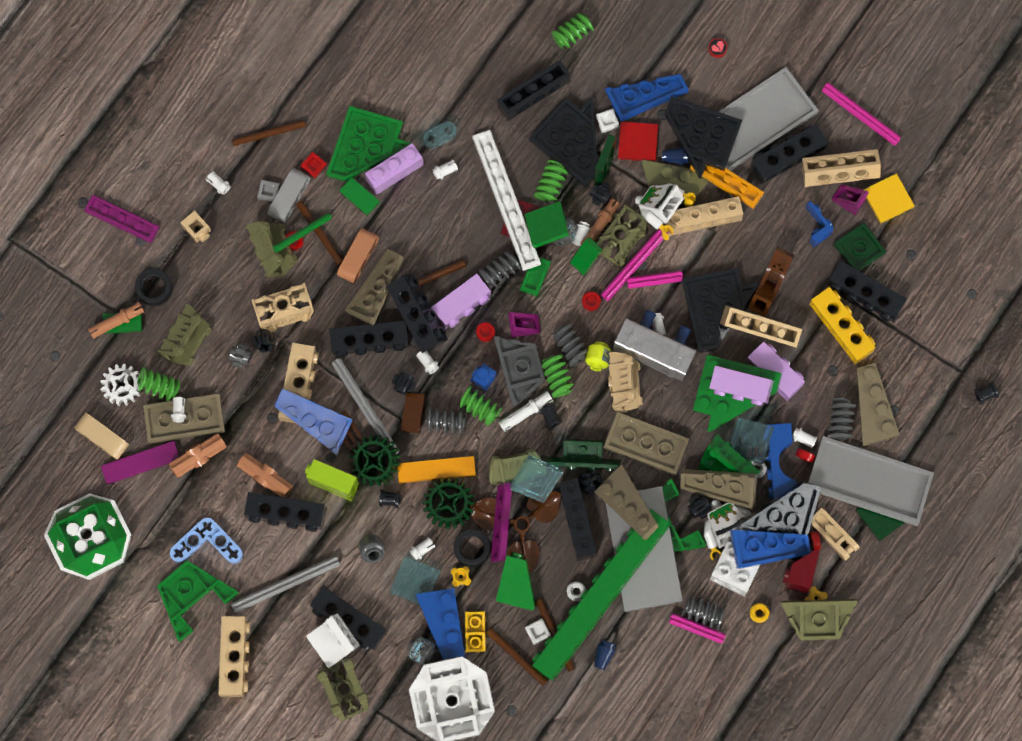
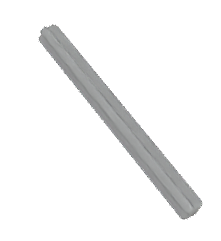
M340 358L332 362L334 369L376 435H382V439L388 437V443L393 441Z
M337 556L319 562L232 602L233 611L235 613L240 612L339 566L340 562Z

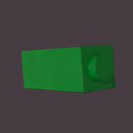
M512 552V555L508 554L506 556L496 601L534 611L536 604L527 558H523L521 553Z

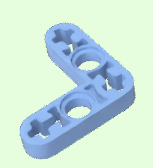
M204 518L171 548L170 557L177 563H183L207 540L232 564H237L242 560L243 552L214 520ZM205 523H212V530H205L202 533L205 537L202 539L201 535L196 531L199 529L202 532L205 529ZM192 535H196L199 538L198 543L194 546L188 543V539ZM218 536L226 538V543L223 546L216 545L215 541ZM185 542L186 546L191 550L188 552L187 549H185L182 552V558H180L179 556L175 558V551L177 549L181 551L184 548L182 544ZM228 546L234 552L239 551L237 559L234 557L229 558L231 554L226 549Z

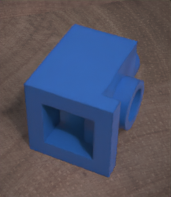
M486 364L478 366L474 370L470 382L486 392L497 377L496 371Z

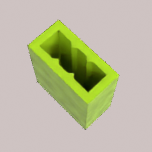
M315 459L312 464L309 463L305 470L309 484L352 502L359 486L357 477Z

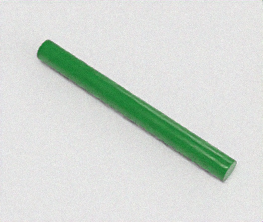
M326 213L274 245L273 250L279 252L331 220V215Z

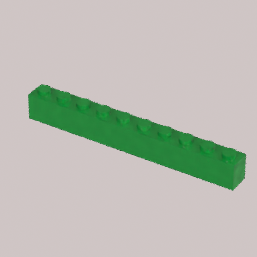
M650 509V512L659 527L646 540L633 528L629 531L627 535L629 538L625 543L621 542L617 547L615 557L613 559L610 557L604 565L606 569L603 573H598L592 581L593 586L590 590L586 589L580 597L582 600L578 606L574 605L570 609L568 619L566 621L563 620L558 625L556 635L554 637L550 636L545 643L546 648L542 653L538 652L534 657V664L532 666L550 680H555L671 526L670 522L654 510Z

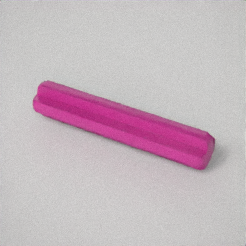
M679 270L630 277L627 279V286L631 289L681 282L683 273Z
M675 613L671 615L669 620L670 624L720 644L723 643L726 636L723 632Z

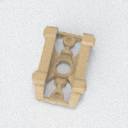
M305 283L268 296H261L256 300L252 299L260 328L267 329L270 333L275 332L277 328L298 321L307 322L311 319L310 317L314 312ZM286 300L288 305L285 309H279L277 303ZM298 301L303 303L309 302V306L300 309L294 307ZM267 311L275 312L271 318L263 321L260 320Z
M610 352V375L608 382L611 397H613L612 407L619 413H625L643 404L639 386L640 363L628 354Z

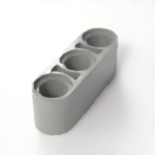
M292 168L268 210V215L286 223L310 181V176Z

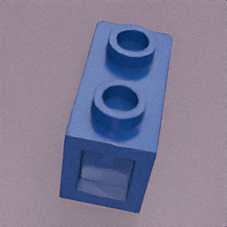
M809 201L806 204V209L821 226V228L819 227L811 233L812 236L809 241L813 247H816L831 236L834 229L832 222L828 218L825 219L821 214L820 207L816 203L813 204Z

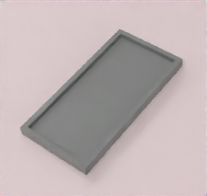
M786 67L719 111L742 120L726 168L730 171L734 170L818 114L819 110Z
M823 436L808 483L822 487L820 491L822 495L918 526L934 472Z
M662 486L639 490L638 492L649 510H654L668 521ZM606 504L614 554L616 555L617 547L621 542L625 543L629 538L627 535L632 527ZM670 527L622 589L621 594L625 612L683 602Z

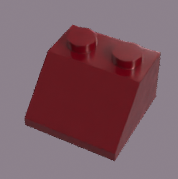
M815 550L794 562L790 569L786 568L782 580L785 583L784 589L808 594L811 589L819 550Z

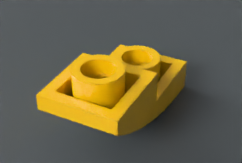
M465 611L466 652H485V611Z

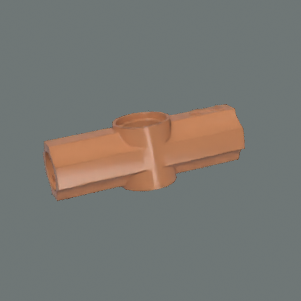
M217 433L204 442L191 446L183 455L168 464L174 475L178 478L189 470L204 465L210 460L209 458L227 447Z
M245 453L237 464V467L251 476L257 484L265 489L268 488L278 497L286 498L293 488V485L277 475L278 473L265 463H260L248 453Z

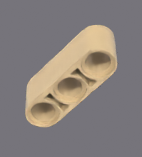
M86 412L74 426L75 430L116 460L120 458L129 446L126 441Z

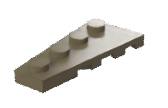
M387 249L345 311L374 326L389 293L386 286L394 281L404 258L400 254Z
M876 363L857 368L862 447L898 437L900 434Z
M621 464L595 493L646 540L659 526L644 503L642 496L637 491L625 467Z
M684 469L681 472L680 489L753 509L756 502L757 474Z

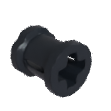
M990 382L988 386L981 389H974L975 397L980 405L991 398H999L998 390L993 382Z
M555 404L539 411L547 423V429L554 428L563 422L556 413Z
M381 489L379 507L386 505L395 506V508L399 509L400 491L393 493L385 492Z

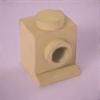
M196 211L180 222L183 229L186 230L196 243L199 241L204 242L209 238L211 229ZM196 228H201L197 233L195 232Z

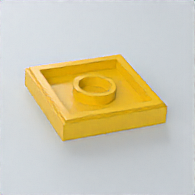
M897 174L864 189L869 193L867 201L880 224L914 208V204Z

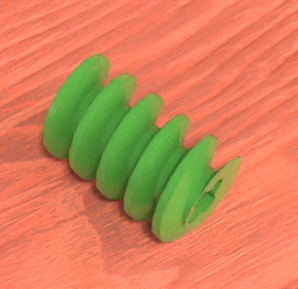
M577 13L575 15L576 19L571 17L570 23L566 21L563 24L564 27L559 26L558 31H552L553 39L562 50H564V45L570 48L569 41L576 44L575 37L581 40V33L587 36V28L594 31L593 25L584 13Z
M548 160V165L544 168L545 172L542 173L543 179L539 180L540 186L536 187L537 192L534 193V197L545 202H556L557 198L553 195L560 194L556 188L563 187L559 181L566 180L562 174L568 175V171L559 162Z
M563 355L550 356L541 361L543 362L542 369L546 370L544 375L548 377L547 383L551 384L549 389L554 391L552 393L554 398L567 395L573 391L569 388L574 384L567 383L571 376L564 375L569 370L562 369L566 362L559 361L564 357Z
M143 367L138 376V391L145 387V394L152 390V396H155L159 392L160 399L166 395V401H169L171 397L177 395L180 389V380H174L173 377L167 378L165 374L153 373L151 369L146 370Z
M470 385L460 400V408L467 407L466 412L470 413L473 411L472 416L477 417L479 415V421L485 420V425L489 426L497 419L503 407L497 410V403L491 406L490 398L483 401L485 395L482 394L480 397H477L478 390L472 393V386Z

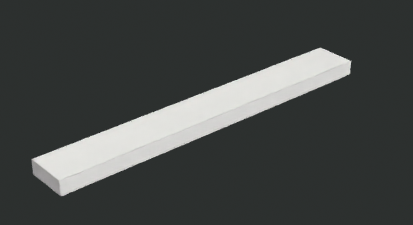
M487 130L472 135L522 270L541 265L536 249L532 246L527 225L491 131Z

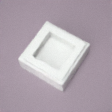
M614 109L596 114L601 133L620 127Z
M543 619L525 627L533 645L551 636Z

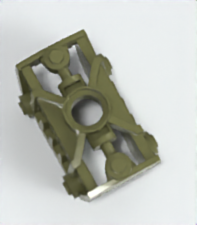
M624 204L621 211L613 215V222L603 233L602 237L600 236L599 240L595 241L602 249L606 241L610 239L608 242L610 245L604 247L600 255L615 266H624L628 254L640 239L645 238L648 222L643 216ZM627 210H628V211H629L628 220H627V222H626V221H623V223L621 224V222H622V220L624 219V217H625V215H626V213H627ZM637 219L642 220L637 228L630 229L631 222H635ZM617 230H623L625 237L618 239L614 233ZM619 244L620 251L617 253L614 259H612L610 257L611 249L613 247L616 248Z
M259 221L245 226L250 233L249 239L255 246V253L260 259V266H263L265 270V276L282 277L297 263V257L292 254L289 246L279 252L273 250L274 245L286 239L283 224Z
M185 304L182 313L178 314L176 323L171 326L168 336L163 339L164 343L160 350L158 349V353L173 364L190 366L194 361L195 353L205 336L210 335L212 328L191 305Z
M532 448L518 454L503 457L498 455L492 456L489 463L488 477L490 484L497 485L500 482L514 483L527 480V478L530 479L535 475L542 476L546 473V469L540 456Z
M347 656L329 668L336 675V678H334L336 683L329 680L325 671L328 668L326 665L318 668V673H316L318 681L322 682L332 705L330 709L332 714L337 716L341 722L369 710L367 703L369 697L367 693L362 691L353 670L355 665L353 660ZM343 662L347 671L346 678L339 673V663ZM341 684H347L350 688L349 692L345 695L340 694L338 691ZM352 695L359 699L362 710L359 711L356 706H353L352 701L354 699ZM342 700L345 704L348 703L349 706L348 716L346 717L341 709Z

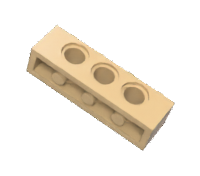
M878 149L802 158V175L805 187L880 178L881 163Z
M734 197L677 209L665 225H670L673 228V235L742 221L743 211L740 198Z
M727 305L720 322L724 326L796 348L802 329Z
M292 343L283 388L308 400H311L312 390L309 389L310 382H314L315 379L313 366L317 364L319 357L315 346ZM300 362L308 363L305 369H299L298 364ZM298 380L304 381V385L300 388L294 386ZM279 410L278 418L280 421L295 423Z
M222 616L218 694L220 697H244V692H248V680H245V673L249 672V661H246V653H249L250 643L246 641L247 633L250 634V622H247L245 616ZM235 632L240 633L239 641L232 642L231 635ZM233 652H239L240 658L235 662L231 661L230 655ZM234 671L238 672L239 678L236 681H230L229 675Z

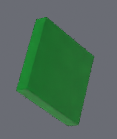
M560 201L525 214L531 243L534 248L570 236Z

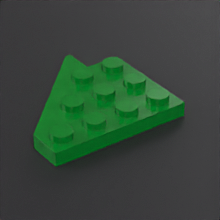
M349 106L326 176L345 182L351 177L353 178L379 165L412 144L411 142L398 139L403 121Z
M707 355L693 411L711 415L707 431L712 432L756 406L751 403V399L744 398L743 401L732 399L733 395L725 393V397L713 394L714 390L709 387L715 366L774 381L770 397L778 392L782 373Z

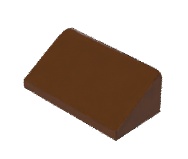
M406 394L400 431L420 434L425 394Z

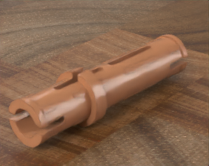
M611 198L604 210L599 212V217L587 235L580 242L581 245L589 237L594 242L597 240L607 223L612 221V216L620 207L618 201L612 207L615 199Z
M140 302L125 310L121 309L119 313L89 327L88 330L92 333V338L95 339L122 323H128L130 319L145 313L144 309L140 308L142 307Z

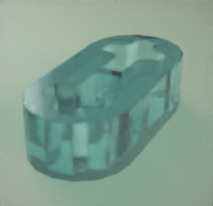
M447 121L428 130L423 136L424 145L429 149H434L454 139L457 134L456 126L454 123ZM445 128L452 129V134L444 133ZM429 136L435 138L434 143H432L431 141L427 142L429 140Z

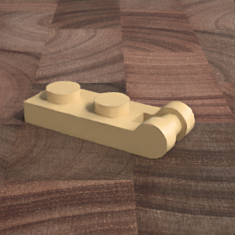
M823 508L813 516L811 526L844 561L850 557L849 555L853 551L856 552L860 548ZM844 541L848 544L845 549L840 546Z

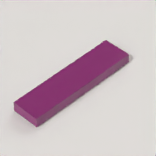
M93 194L84 209L85 213L152 244L160 229L158 225Z
M172 441L102 465L101 469L106 484L109 485L167 465L178 458L179 453L175 442Z
M510 483L497 486L491 562L495 563L506 560L512 484Z

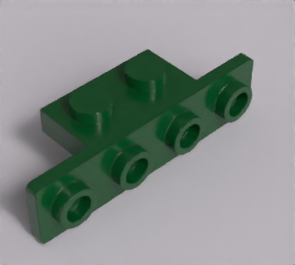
M564 439L563 457L545 456L543 464L547 465L548 468L567 466L566 468L568 469L586 467L588 470L605 468L608 471H615L621 465V460L602 459V440Z

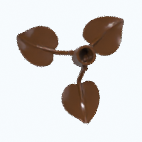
M545 490L532 494L527 501V508L532 513L527 518L521 516L515 520L509 519V523L513 524L514 530L521 535L520 542L510 545L507 555H512V552L523 554V558H527L530 573L537 565L539 548L533 540L524 542V532L529 529V520L534 515L542 523L550 522L557 516L561 494L555 491ZM484 498L475 502L474 506H469V508L473 509V514H471L473 520L482 529H494L495 498Z

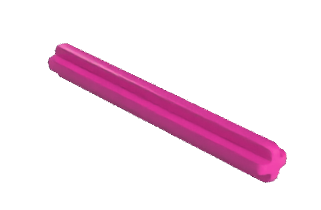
M827 83L823 87V93L891 144L896 145L900 141L901 137L833 85Z
M660 229L650 237L601 293L603 299L609 301L663 240Z

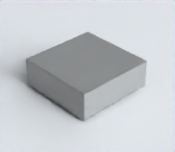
M261 180L257 198L273 202L279 191L280 183Z

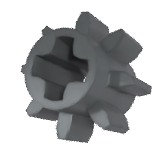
M238 343L237 347L232 346L229 360L233 361V366L242 368L243 364L248 365L251 351L247 350V345Z

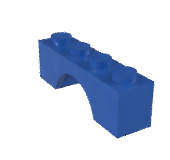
M791 423L769 424L766 430L763 431L764 442L769 444V453L765 460L769 461L770 468L766 469L767 480H771V487H768V497L772 500L796 485V480L787 477L779 466V455L783 450L790 447L793 442Z

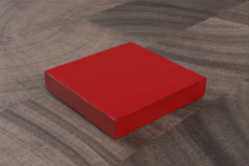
M620 122L618 159L642 161L643 159L655 162L658 124Z

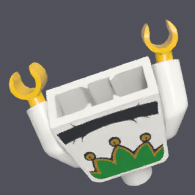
M668 183L649 187L644 196L639 195L636 197L635 204L640 208L644 219L655 229L662 231V238L664 240H669V235L665 232L673 235V228L670 225L664 226L663 223L667 224L683 199H685L684 205L691 207L693 202H695L696 196L692 192L685 194L684 190L678 188L677 185Z
M714 500L710 503L712 511L707 514L708 520L705 522L704 537L708 548L711 549V560L714 561L712 557L713 552H718L719 557L721 556V552L716 548L717 545L721 548L727 542H732L730 530L751 531L737 527V523L751 515L749 510L729 502L722 505L720 500Z

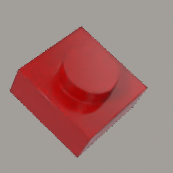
M312 152L300 166L316 179L327 167V163Z

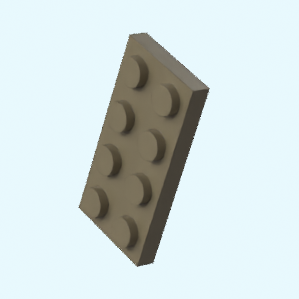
M220 394L185 399L184 414L186 418L181 423L172 421L173 401L143 405L149 444L225 432Z
M617 412L603 449L676 476L689 438Z

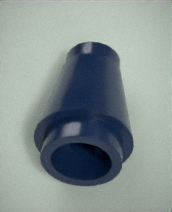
M682 147L662 151V161L681 165L690 162Z
M601 640L597 646L594 667L605 670L616 652L615 644Z

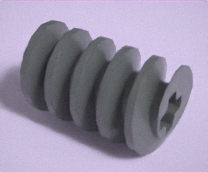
M504 252V258L498 256V263L492 260L491 266L486 264L485 271L483 269L478 270L482 281L489 289L490 284L497 287L496 280L503 283L502 276L508 279L509 271L516 274L515 267L519 270L522 269L511 252L510 254Z
M572 323L563 325L552 333L554 335L553 340L559 341L557 346L562 348L561 353L566 354L565 360H570V367L583 362L586 358L585 354L588 352V349L581 350L584 343H577L581 337L573 336L577 331L569 330L573 326Z
M832 398V402L835 404L831 405L833 412L830 413V417L833 419L829 420L831 427L828 428V431L831 434L827 435V437L835 440L851 438L852 435L847 433V431L853 430V427L848 426V423H853L854 420L850 419L849 416L855 415V412L850 411V408H855L856 405L845 398Z
M429 406L426 426L428 425L429 431H432L435 426L437 432H440L443 427L444 433H448L451 428L452 434H455L458 429L459 434L463 435L467 412L465 416H462V412L459 410L456 416L454 410H451L448 415L445 408L442 413H439V408L436 407L433 413Z
M693 594L688 598L681 616L683 617L687 612L688 619H691L695 615V622L702 618L703 625L710 621V628L717 624L718 631L725 614V607L722 606L717 610V603L710 607L709 600L703 604V598L700 597L695 601V595Z

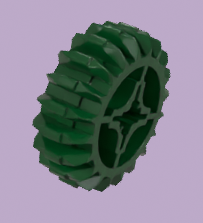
M373 434L369 435V439L363 437V443L360 441L356 442L359 448H352V451L356 454L349 456L351 459H354L350 466L356 467L352 470V473L358 472L357 479L363 478V484H367L369 481V486H374L375 482L377 486H381L382 482L388 484V478L391 480L395 478L392 472L399 473V470L395 468L396 466H401V463L397 462L401 455L395 454V452L399 451V448H392L395 442L391 441L388 443L389 438L384 437L382 439L380 434L376 436V439ZM377 444L382 446L383 449L375 453L369 450L368 447ZM387 453L389 456L388 468L384 461ZM363 455L366 457L367 460L364 466L362 464ZM373 457H378L379 460H376L379 461L378 464H373ZM374 468H377L379 471L381 470L383 474L376 477L370 475L368 472L370 470H373Z
M448 477V483H444V479L440 478V485L434 481L433 485L435 488L433 489L430 486L427 488L431 494L424 493V497L429 500L422 501V504L427 506L423 508V511L425 513L430 512L426 518H433L431 522L433 525L439 521V528L443 527V523L446 524L447 530L450 529V524H453L454 529H456V522L458 521L463 526L464 521L462 518L469 520L470 517L466 513L473 514V509L469 508V506L475 505V502L469 501L474 498V495H467L471 491L470 487L464 489L465 482L458 485L459 479L457 478L454 480V483H451V477ZM453 489L458 491L459 493L448 495L443 490ZM439 494L442 501L437 505V508L433 509L434 497ZM444 497H445L446 500H448L449 502H450V501H454V502H452L453 510H452V508L449 507L448 505L443 506V505H445V499H444ZM461 498H464V508L458 513L455 506ZM450 512L454 517L444 518L438 514Z

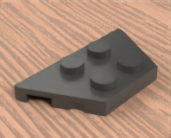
M495 336L494 341L512 406L515 408L545 382L536 344L523 343L519 340H508Z

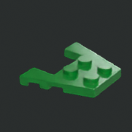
M672 479L662 487L665 503L680 495ZM668 517V521L671 524L670 533L674 552L706 547L699 530L680 539Z
M189 561L183 563L157 585L177 640L180 643L194 632L182 618V615L210 591L214 590L225 605L239 594L234 588Z

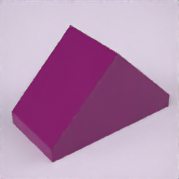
M841 184L831 200L856 216L869 193L862 189Z
M516 312L508 313L511 338L541 333L538 315Z

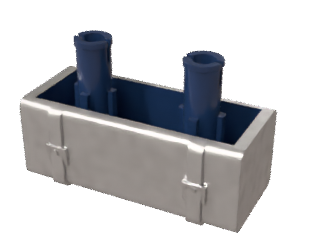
M645 310L639 324L626 318L614 343L613 350L628 354L636 361L660 371L670 378L673 377L683 382L696 353V350L685 345L691 330L680 326L673 340L650 329L656 317V314L652 311Z

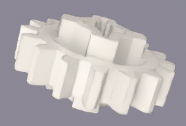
M116 364L115 370L109 367L110 373H104L103 376L106 379L100 381L102 385H105L101 388L102 392H106L104 397L106 399L110 398L109 402L111 404L116 401L118 406L121 405V402H124L127 406L128 400L135 402L133 397H140L137 385L138 371L133 372L134 368L132 366L127 369L126 364H123L122 368H119ZM131 377L134 380V387L130 385ZM110 383L113 385L112 393L109 389ZM119 383H121V384L125 383V386H124V387H123V386H120V387H119L118 384H119Z

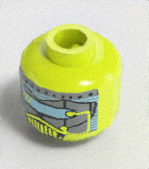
M597 341L589 345L585 362L590 366L591 370L601 371V369L608 368L610 364L609 353L612 352L608 344Z

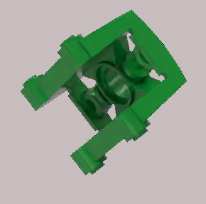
M719 434L713 438L703 453L698 467L699 470L757 474V476L761 472L760 469L758 470L752 465L751 461L746 460L740 453L735 451L728 441L722 440Z

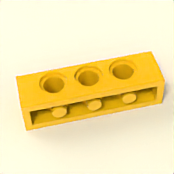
M828 287L811 299L809 305L856 365L874 352L876 348L874 346L875 341L870 335L867 336L864 333L863 325L858 320L855 321L851 316L852 311L847 305L844 306L840 301L841 297L837 291H832ZM834 306L837 312L830 313L827 308ZM845 321L848 323L849 327L842 328L840 327L839 322ZM857 336L860 339V343H853L851 337Z

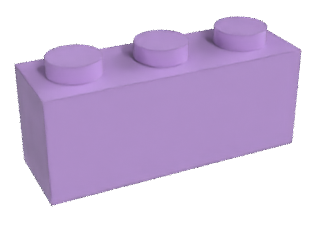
M412 143L366 172V180L377 195L423 166V158Z
M475 274L431 308L445 329L448 327L453 328L460 322L459 319L463 316L468 317L475 311L474 308L479 304L481 306L486 304L490 300L491 291L479 275Z
M763 342L747 357L746 362L755 367L782 373L778 393L788 401L803 387L805 383L804 377L799 371H794L784 357L780 358L776 354V349L771 344L767 345Z
M715 366L709 388L714 390L713 394L725 397V393L733 395L732 399L743 401L744 398L751 399L752 404L762 406L763 403L768 404L774 381Z

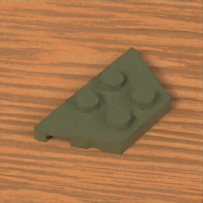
M642 159V168L648 188L671 183L684 190L685 194L692 192L697 197L709 183L703 177L701 179L698 178L696 172L691 169ZM683 199V201L681 202V204H680L679 206H681V207H686V206L684 205V200H685V199Z
M857 599L781 601V605L800 640L840 639L843 629L847 625L854 607L857 605Z

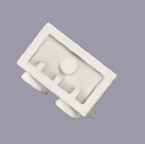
M727 542L710 580L745 597L760 565L737 569L732 543Z
M338 613L328 618L325 623L307 635L308 640L328 668L360 646Z

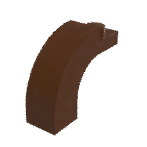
M779 247L775 249L762 281L749 305V310L766 317L786 276L794 254Z

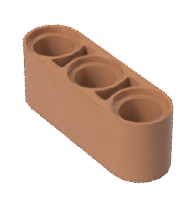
M361 228L342 261L337 276L355 284L376 247L379 236Z

